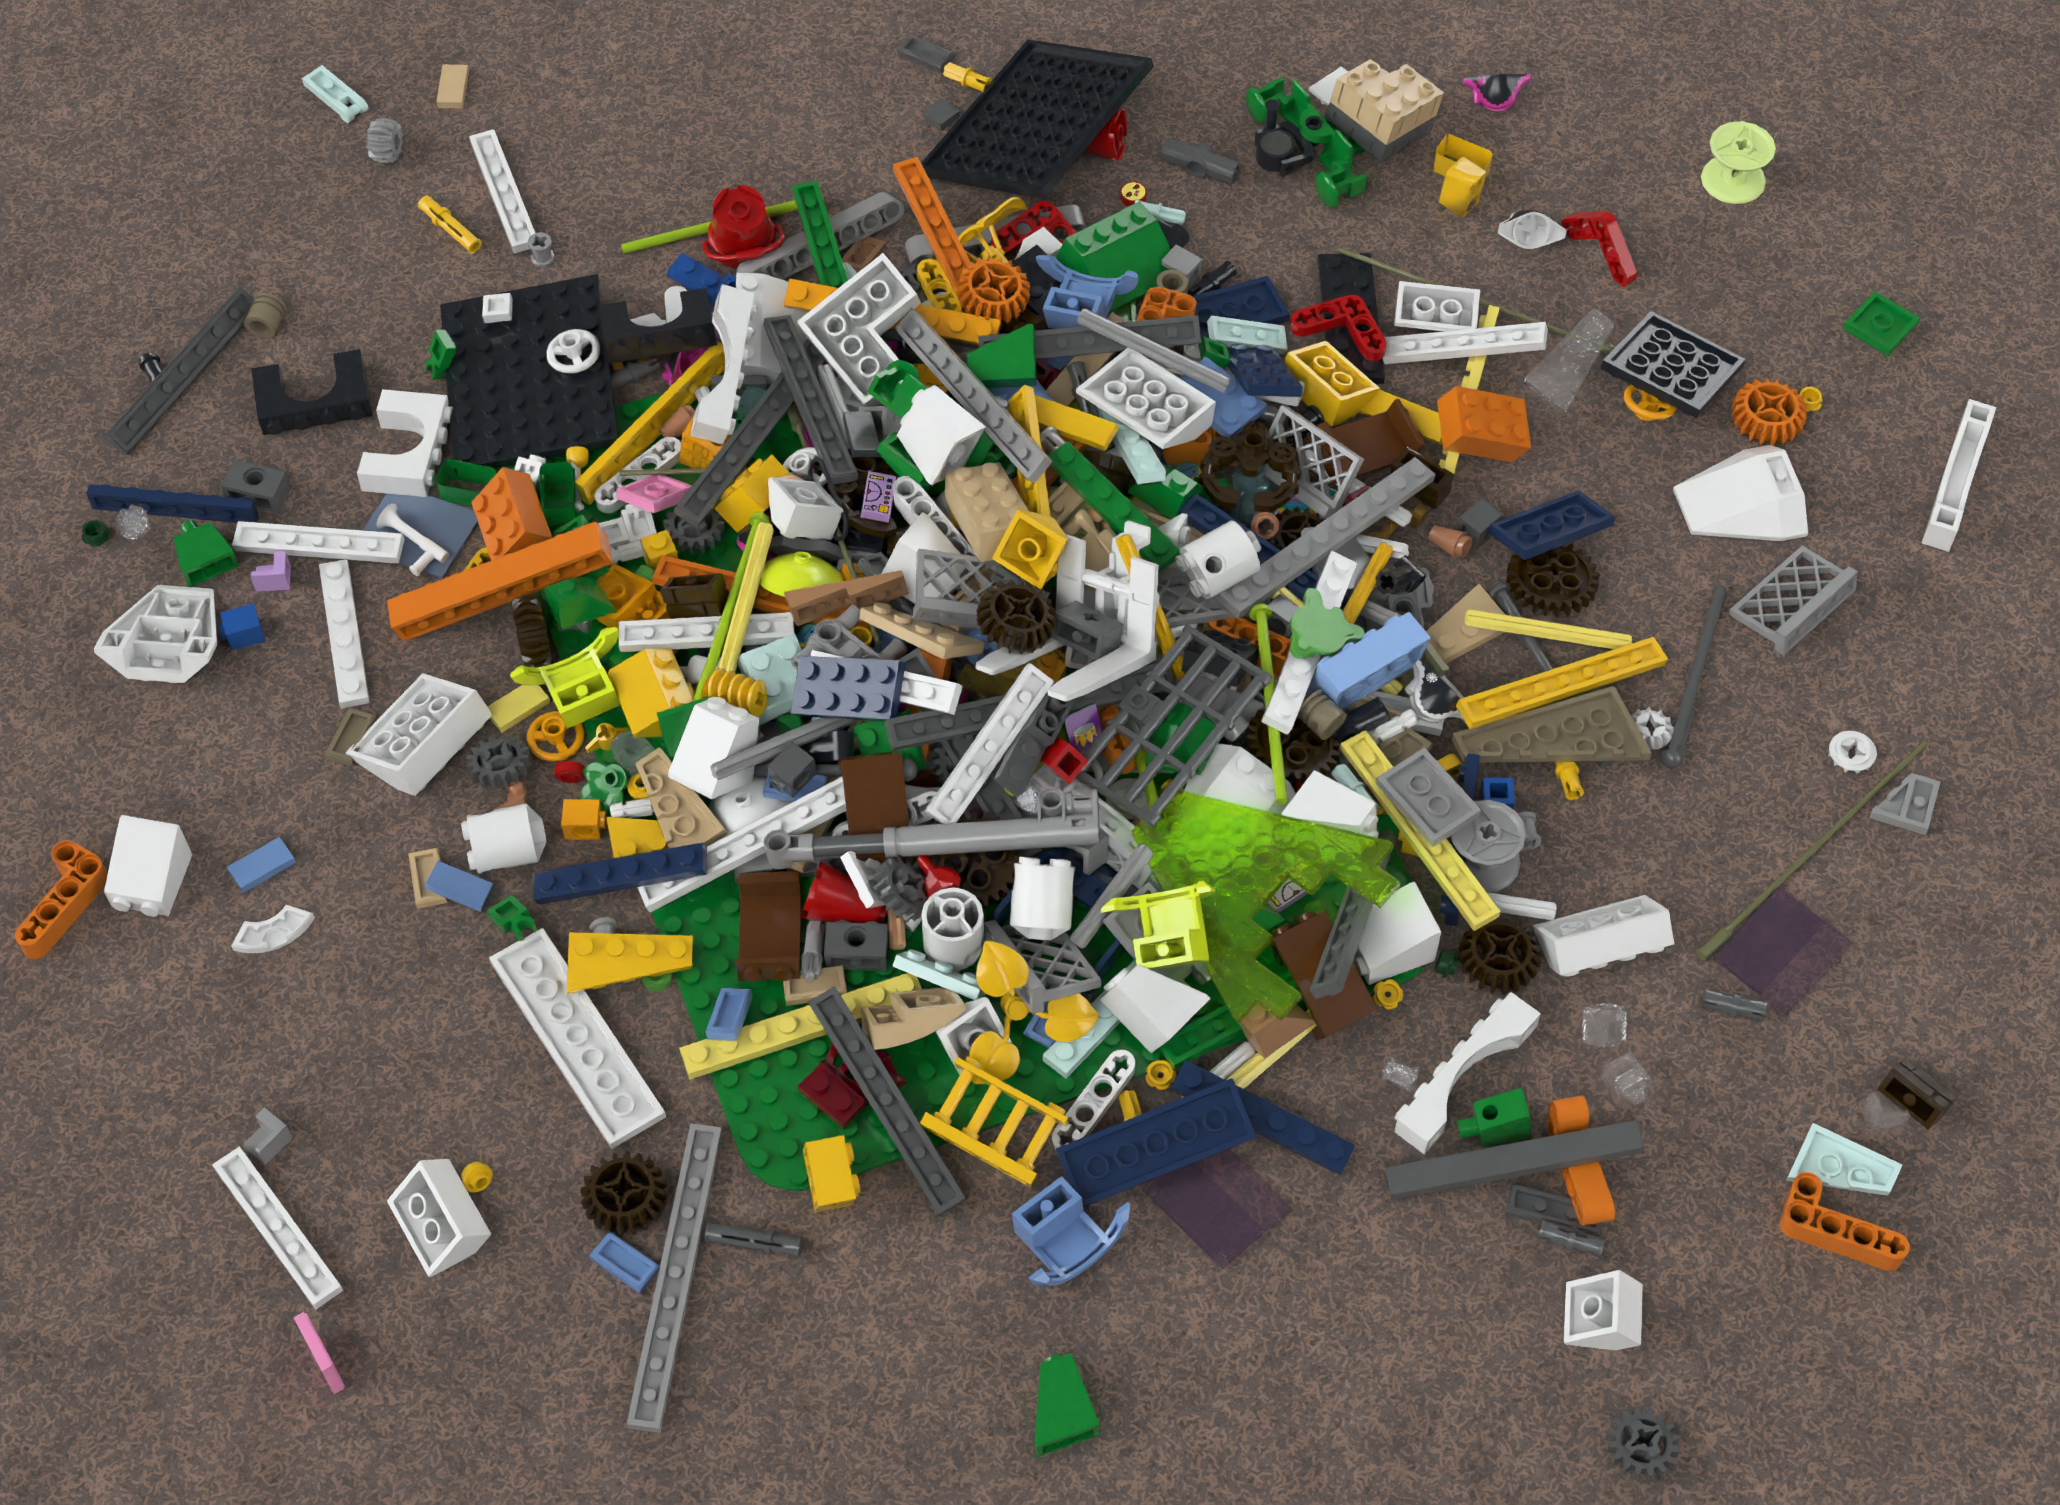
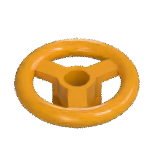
M1629 385L1624 392V401L1627 407L1641 420H1664L1673 416L1677 410L1676 407L1658 400V398L1643 390L1636 389L1633 385ZM1637 390L1642 395L1638 404L1632 399V394ZM1660 407L1667 409L1665 411L1658 412Z
M559 712L545 713L535 719L527 731L526 740L528 748L536 757L544 761L558 762L566 760L575 755L582 747L585 738L584 727L582 723L573 726L576 731V739L572 746L567 749L564 743V735L568 729H566ZM536 741H548L556 746L559 753H548L541 750L537 746Z

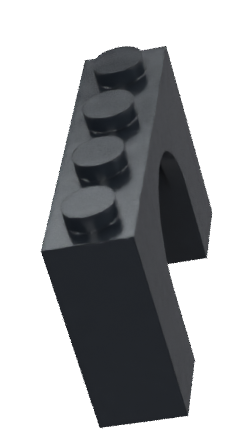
M707 288L680 292L682 302L681 314L673 321L659 326H641L633 323L629 319L626 301L599 305L608 363L717 346Z
M361 350L333 354L336 371L335 385L328 394L313 401H298L285 393L284 379L279 364L251 368L257 418L263 435H276L289 430H304L312 426L332 425L339 421L359 420L367 416H373L366 369Z

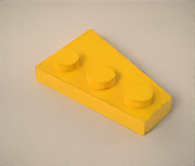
M606 817L614 858L669 849L657 820Z

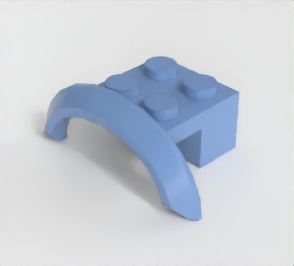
M1036 256V261L1044 272L1061 282L1060 288L1051 287L1043 306L1048 328L1059 329L1082 326L1077 322L1082 309H1087L1107 318L1115 295L1129 293L1138 284V275L1131 270H1127L1123 276L1118 278L1093 277L1067 268L1054 256Z
M1061 1176L1012 1213L1014 1232L1051 1271L1044 1272L1040 1268L1028 1277L1031 1284L1037 1287L1060 1285L1093 1265L1115 1244L1124 1231L1129 1220L1130 1203L1127 1202L1116 1210L1114 1220L1104 1233L1083 1211L1082 1197Z

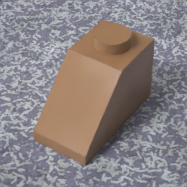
M1261 1001L1238 1017L1247 1041L1264 1059L1315 1024L1313 1019L1294 1003Z

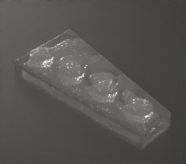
M1593 308L1524 378L1523 384L1565 415L1614 329L1615 323L1596 308Z

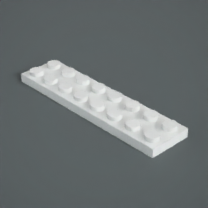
M543 928L525 937L523 941H518L489 957L493 968L611 1149L666 1118L665 1111L586 992L581 990L578 993L567 995L568 965Z

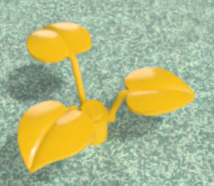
M1019 197L1008 199L992 213L982 217L976 224L964 230L958 237V241L960 244H966L976 236L985 249L980 254L983 261H987L989 256L992 260L997 261L1001 256L1002 262L1007 263L1008 260L1004 256L1005 252L1001 248L994 225L1014 212L1027 209L1024 201ZM989 228L996 248L993 245L989 246L980 233ZM965 250L968 258L976 263L978 258ZM928 271V273L932 276V280H934V273H930Z
M985 941L976 968V980L984 993L993 997L1002 996L1000 1005L1006 1014L1004 1017V1035L1001 1039L994 1031L982 1033L973 1042L969 1057L983 1065L982 1071L1003 1081L1015 1073L1020 1062L1017 1047L1007 1041L1010 1036V1022L1012 1020H1022L1030 1012L1014 990V988H1019L1027 983L1029 969L1024 958L1014 949L998 942ZM1080 993L1048 1001V1013L1040 1012L1035 1014L1047 1019L1045 1023L1046 1034L1059 1042H1070L1081 1038L1093 1028L1099 1017L1098 1012ZM974 1077L972 1079V1082L975 1084H985Z

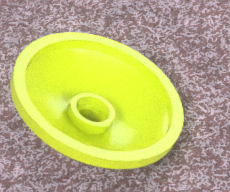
M807 552L784 554L766 561L759 584L766 590L785 597L784 592L841 582L843 577L833 565Z

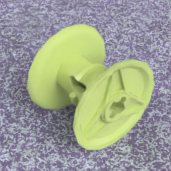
M1740 121L1729 122L1719 126L1712 133L1710 139L1711 152L1715 158L1711 159L1703 167L1701 174L1703 187L1711 196L1722 202L1743 204L1753 201L1764 191L1766 180L1761 168L1765 167L1774 157L1776 150L1774 140L1766 130L1756 124Z

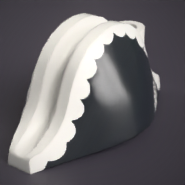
M1536 210L1514 212L1508 220L1500 223L1498 228V234L1525 249L1539 248L1564 239L1567 231L1550 217Z
M1417 660L1413 664L1414 679L1405 687V691L1410 695L1411 709L1417 717L1431 723L1450 717L1463 719L1456 707L1460 699L1458 695L1437 674Z

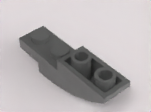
M1047 691L1000 759L1002 764L993 780L1014 796L1022 795L1044 751L1054 743L1076 698L1062 701L1048 696Z

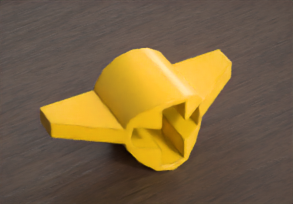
M601 723L597 727L596 737L585 747L587 753L598 748L603 750L614 749L618 745V739L630 734V730L628 727L614 728L608 723Z

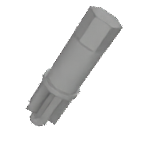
M811 920L807 925L800 975H804V979L808 983L814 982V979L818 980V976L821 974L825 925L821 921Z

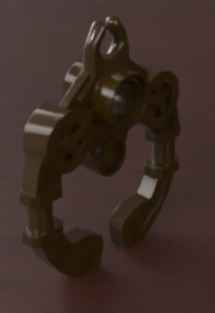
M1253 421L1249 422L1244 426L1242 434L1232 439L1228 437L1213 439L1209 445L1208 452L1205 454L1204 459L1201 460L1200 469L1202 473L1199 474L1198 483L1203 486L1210 499L1222 508L1236 509L1241 495L1234 488L1221 487L1217 482V476L1213 472L1219 471V466H1229L1235 460L1239 463L1241 473L1245 477L1253 478L1258 476L1263 466L1268 463L1273 471L1282 473L1281 478L1286 480V482L1281 483L1280 489L1276 492L1262 491L1255 493L1253 498L1255 511H1275L1284 506L1299 492L1297 481L1300 480L1301 471L1296 461L1295 448L1289 444L1275 443L1269 439L1267 428L1262 422L1257 424V428H1254L1255 423Z
M853 457L852 461L858 472L857 481L833 484L846 515L848 526L850 525L863 533L885 538L896 534L897 526L893 518L890 517L889 523L862 518L861 512H854L851 507L855 493L864 496L868 471L896 476V480L900 477L885 460L880 463L876 462L873 457ZM828 486L827 493L833 498L831 490ZM903 517V522L910 527V524Z

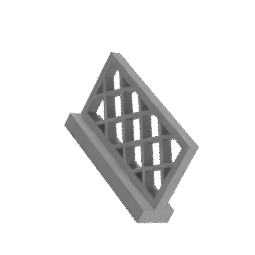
M1281 405L1268 431V438L1272 441L1279 440V443H1286V437L1294 435L1297 447L1295 450L1300 463L1299 470L1302 474L1300 475V480L1297 481L1299 492L1294 497L1322 517L1329 518L1343 508L1341 505L1364 459L1288 406ZM1286 416H1289L1292 421L1293 430L1284 432L1283 422ZM1309 430L1312 443L1304 446L1301 432ZM1328 443L1331 448L1332 457L1323 459L1320 445ZM1314 448L1316 462L1307 465L1305 451ZM1348 457L1353 462L1348 472L1342 473L1340 459ZM1333 462L1336 476L1326 478L1324 464ZM1268 463L1260 471L1279 486L1282 482H1286V480L1281 478L1282 473L1273 471ZM1317 467L1320 481L1312 483L1310 482L1308 470ZM1337 481L1338 492L1335 498H1333L1329 494L1328 483Z
M1801 546L1730 609L1729 614L1775 643L1774 649L1784 656L1856 591L1858 571L1850 566L1843 570L1806 547ZM1803 557L1812 562L1813 566L1797 567L1796 562ZM1830 573L1835 578L1833 580L1820 581L1819 574ZM1814 574L1815 581L1799 582L1798 575ZM1781 575H1794L1795 582L1779 583L1778 578ZM1817 589V594L1815 596L1802 597L1801 590ZM1796 590L1797 597L1781 598L1780 591ZM1767 591H1776L1777 598L1761 599L1760 594ZM1799 605V610L1794 613H1784L1783 606ZM1778 606L1779 613L1763 614L1762 607ZM1758 607L1757 615H1747L1742 612L1744 608ZM1780 621L1781 626L1774 632L1766 627L1764 622Z
M919 548L916 561V605L913 608V620L981 629L980 626H977L978 616H976L978 604H980L979 596L997 582H988L979 570L987 567L995 571L999 563L994 560L979 562L976 556ZM924 559L935 560L941 569L932 574L924 566ZM955 563L963 564L970 572L963 578H960L951 566ZM943 572H946L955 582L947 590L936 579ZM972 576L983 585V588L977 593H974L965 583ZM931 583L941 595L937 598L924 597V587ZM957 587H960L969 599L965 602H960L950 593Z
M1176 561L1158 573L1157 590L1160 591L1159 601L1165 594L1178 600L1172 608L1160 603L1170 628L1235 618L1224 606L1216 611L1206 608L1205 605L1210 599L1204 598L1199 604L1187 598L1191 593L1190 587L1183 594L1170 589L1172 585L1183 584L1189 586V582H1191L1186 571L1182 572ZM1206 562V569L1209 571V565ZM1219 595L1212 597V599L1217 601ZM1184 603L1193 608L1194 612L1190 615H1183L1177 612V610ZM1250 611L1244 614L1243 616L1250 615Z
M996 920L984 922L985 941H994L1007 945L1018 952L1026 961L1029 969L1028 981L1025 985L1014 989L1032 1014L1043 1012L1044 1002L1101 987L1100 977L1076 945L1072 943L1066 932L1052 940H1043L1041 944L1029 942L1030 939L1011 925L1000 927ZM1021 935V936H1023V937H1022L1021 940H1020V939L1011 938V937H1008V936ZM1052 942L1063 946L1062 948L1049 946V944ZM1027 950L1035 953L1033 956L1021 954V951ZM1043 954L1053 956L1055 958L1052 961L1040 957ZM1062 959L1075 961V964L1070 965L1061 963ZM1034 966L1045 968L1047 970L1044 973L1032 969L1034 968ZM1054 971L1067 973V976L1061 977L1052 974ZM1075 975H1076V976H1081V977H1085V978H1088V979L1079 981V980H1075V979H1073V978H1074ZM1046 983L1058 985L1059 987L1047 990L1044 986L1046 985Z

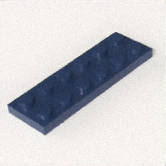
M1231 1078L1056 1148V1152L1069 1184L1082 1197L1084 1208L1256 1139L1257 1136L1234 1080Z

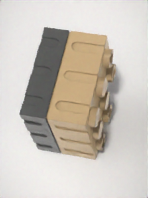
M1370 59L1336 79L1325 119L1336 125L1339 130L1354 139L1357 144L1382 162L1388 156L1397 153L1406 145L1412 144L1432 130L1444 92L1407 64L1401 66L1397 71L1394 70L1388 73Z

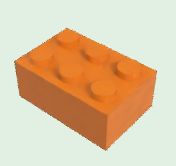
M1455 386L1437 400L1443 450L1514 462L1531 449L1525 399Z
M502 467L471 502L491 561L505 554L519 551L532 544L552 538L530 474Z

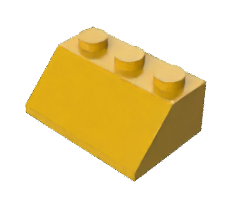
M1327 341L1288 352L1284 361L1298 381L1305 382V390L1301 400L1307 406H1316L1321 411L1325 422L1331 427L1352 420L1380 389Z
M644 649L611 668L608 672L634 737H662L657 713L693 702L692 695L672 649Z

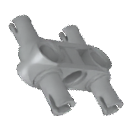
M850 605L837 619L819 622L815 627L814 634L808 638L807 646L791 658V664L798 670L800 656H810L812 650L845 658L899 660L903 655L907 654V647L899 639H894L883 651L876 653L849 632L856 624L862 621L859 619L861 610L855 605Z

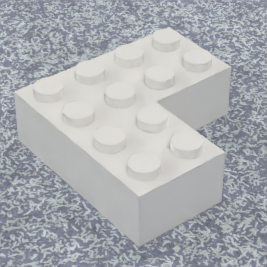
M882 253L799 319L797 323L864 407L878 406L881 402L870 395L867 390L877 373L885 370L891 362L899 360L880 336L905 317L911 308L915 309L921 302L917 293L884 253Z

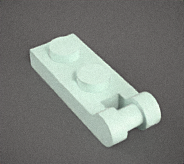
M323 65L302 78L304 86L337 112L346 123L355 119L354 116L358 113L363 114L369 109L362 97Z

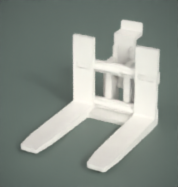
M1126 521L1124 532L1112 538L1109 567L1099 572L1085 569L1086 541L1065 534L1068 541L1058 558L1056 612L1075 600L1083 604L1085 584L1096 588L1095 610L1116 620L1118 609L1117 621L1123 623V630L1118 649L1058 681L1048 688V696L1062 701H1069L1105 686L1156 660L1157 641L1154 638L1156 608L1159 607L1160 595L1157 593L1159 565L1133 557L1131 558L1129 575L1116 545L1118 537L1130 534L1139 553V549L1150 544V527ZM1051 638L1042 649L1036 648L1033 653L1026 650L1022 655L1017 650H1013L1009 654L1008 648L1002 647L976 662V669L990 675H996L1018 667L1065 644Z

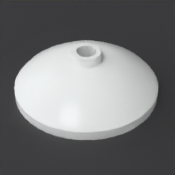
M753 776L752 783L714 798L709 805V810L725 828L727 835L721 838L723 839L792 802L763 797L762 792L767 777Z

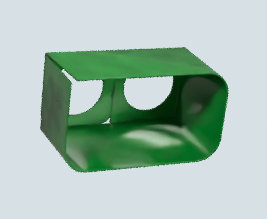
M444 459L436 477L440 498L450 503L473 507L471 502L480 492L448 486L450 479L487 485L497 474L496 470L492 467L446 459L447 469Z
M568 462L543 464L539 469L541 508L548 527L563 526L575 518L572 465ZM557 485L565 486L569 490V495L562 501H555L549 496L551 488Z

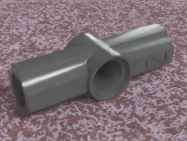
M1167 138L1161 151L1160 159L1185 167L1187 173L1197 178H1203L1205 175L1234 184L1241 167L1240 162L1217 155L1210 145L1199 143L1195 147L1172 138Z

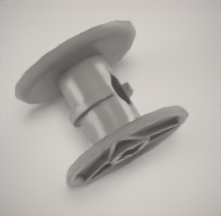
M1492 800L1474 801L1481 809V816L1452 834V842L1458 852L1466 858V866L1483 889L1488 893L1498 892L1510 886L1518 876L1521 866L1519 852L1522 850L1526 838L1524 822L1515 810L1504 803Z

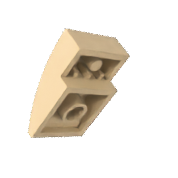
M944 987L891 993L892 1005L861 1008L862 1031L874 1050L895 1047L915 1041L939 1030L966 1010V1006L956 992Z

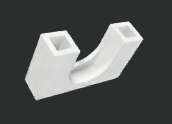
M382 389L376 409L380 427L413 431L424 438L416 448L403 454L390 455L363 452L357 471L361 491L420 497L428 496L430 486L435 484L436 465L441 463L442 444H446L448 437L447 425L450 423L453 407H449L447 395Z

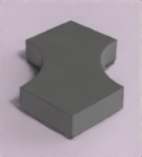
M780 535L772 537L769 551L778 555L807 552L826 562L844 559L840 546L824 539H792Z

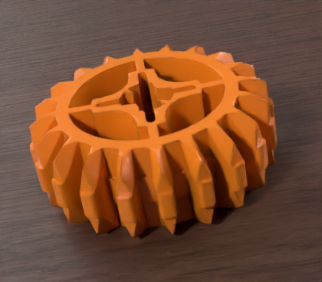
M989 256L987 261L978 258L976 264L970 262L967 269H963L961 272V277L957 282V297L960 300L961 308H966L967 314H975L976 317L982 316L986 320L990 318L1003 320L1008 324L1011 321V317L1017 319L1020 316V312L1024 313L1027 302H1029L1030 282L1027 281L1026 273H1021L1020 266L1012 267L1011 260L1007 263L1002 262L1001 256L997 261L992 260ZM981 282L977 288L973 289L977 283ZM1014 293L1012 297L1006 300L1009 294Z
M1766 377L1763 383L1757 379L1752 384L1746 383L1743 389L1737 392L1732 403L1731 419L1735 420L1734 428H1741V436L1749 434V441L1755 438L1758 439L1760 446L1764 441H1768L1772 446L1776 441L1782 446L1786 440L1792 442L1795 436L1801 433L1807 419V405L1804 404V396H1797V389L1790 390L1789 383L1781 385L1778 379L1775 382H1770Z

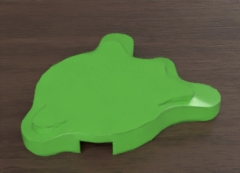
M1314 588L1306 590L1303 596V606L1297 609L1288 624V628L1291 627L1292 631L1290 652L1298 659L1314 658L1316 654L1333 657L1341 650L1343 645L1350 642H1359L1365 635L1363 628L1346 621L1340 608L1326 609L1323 606L1320 592Z

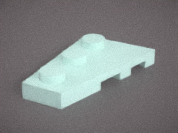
M1813 1123L1786 1181L1793 1182L1798 1174L1810 1172L1817 1175L1821 1180L1822 1186L1888 1196L1902 1164Z

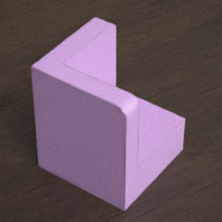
M274 551L273 565L257 566L256 571L251 572L250 578L256 592L290 589L291 565L286 551Z

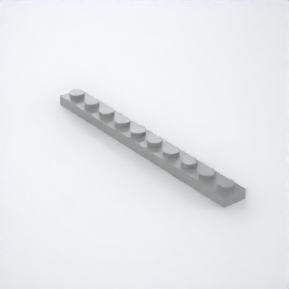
M911 308L895 330L965 410L986 426L984 431L1025 478L1035 484L1052 463V460L923 316Z
M1416 457L1265 561L1260 565L1259 572L1221 592L1217 601L1239 619L1249 612L1254 605L1263 602L1327 557L1331 550H1337L1432 483L1435 473Z
M690 1123L628 1414V1429L661 1433L723 1133L722 1127Z

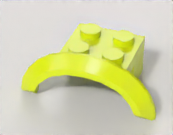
M610 627L601 630L599 636L592 644L565 660L542 667H526L521 665L511 672L510 676L514 682L521 685L546 684L566 729L620 706L612 683L599 660L617 642L619 637L618 629Z
M1204 881L1169 891L1113 898L1101 908V913L1140 909L1144 938L1133 940L1137 965L1149 970H1160L1209 961L1200 898L1214 894L1215 889Z

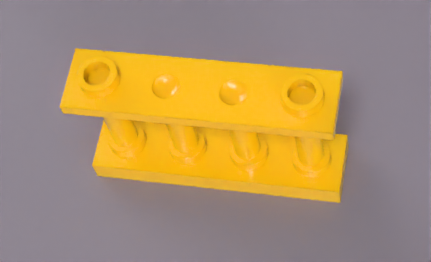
M957 1057L954 1062L955 1066L962 1070L959 1078L939 1113L935 1112L934 1116L926 1112L920 1125L923 1129L1026 1186L1033 1188L1038 1179L1037 1173L1033 1171L1035 1168L1033 1163L1055 1124L1058 1123L1065 1128L1068 1125V1117L1064 1116L1066 1111L1051 1102L1046 1106L982 1071L983 1065L970 1057H966L965 1061ZM974 1077L990 1087L967 1128L963 1127L959 1131L950 1126L952 1122L950 1118ZM1002 1092L1016 1100L1017 1103L995 1142H991L989 1146H986L977 1141L980 1137L978 1132ZM1029 1107L1045 1117L1023 1157L1018 1158L1015 1162L1005 1156L1007 1153L1005 1149Z

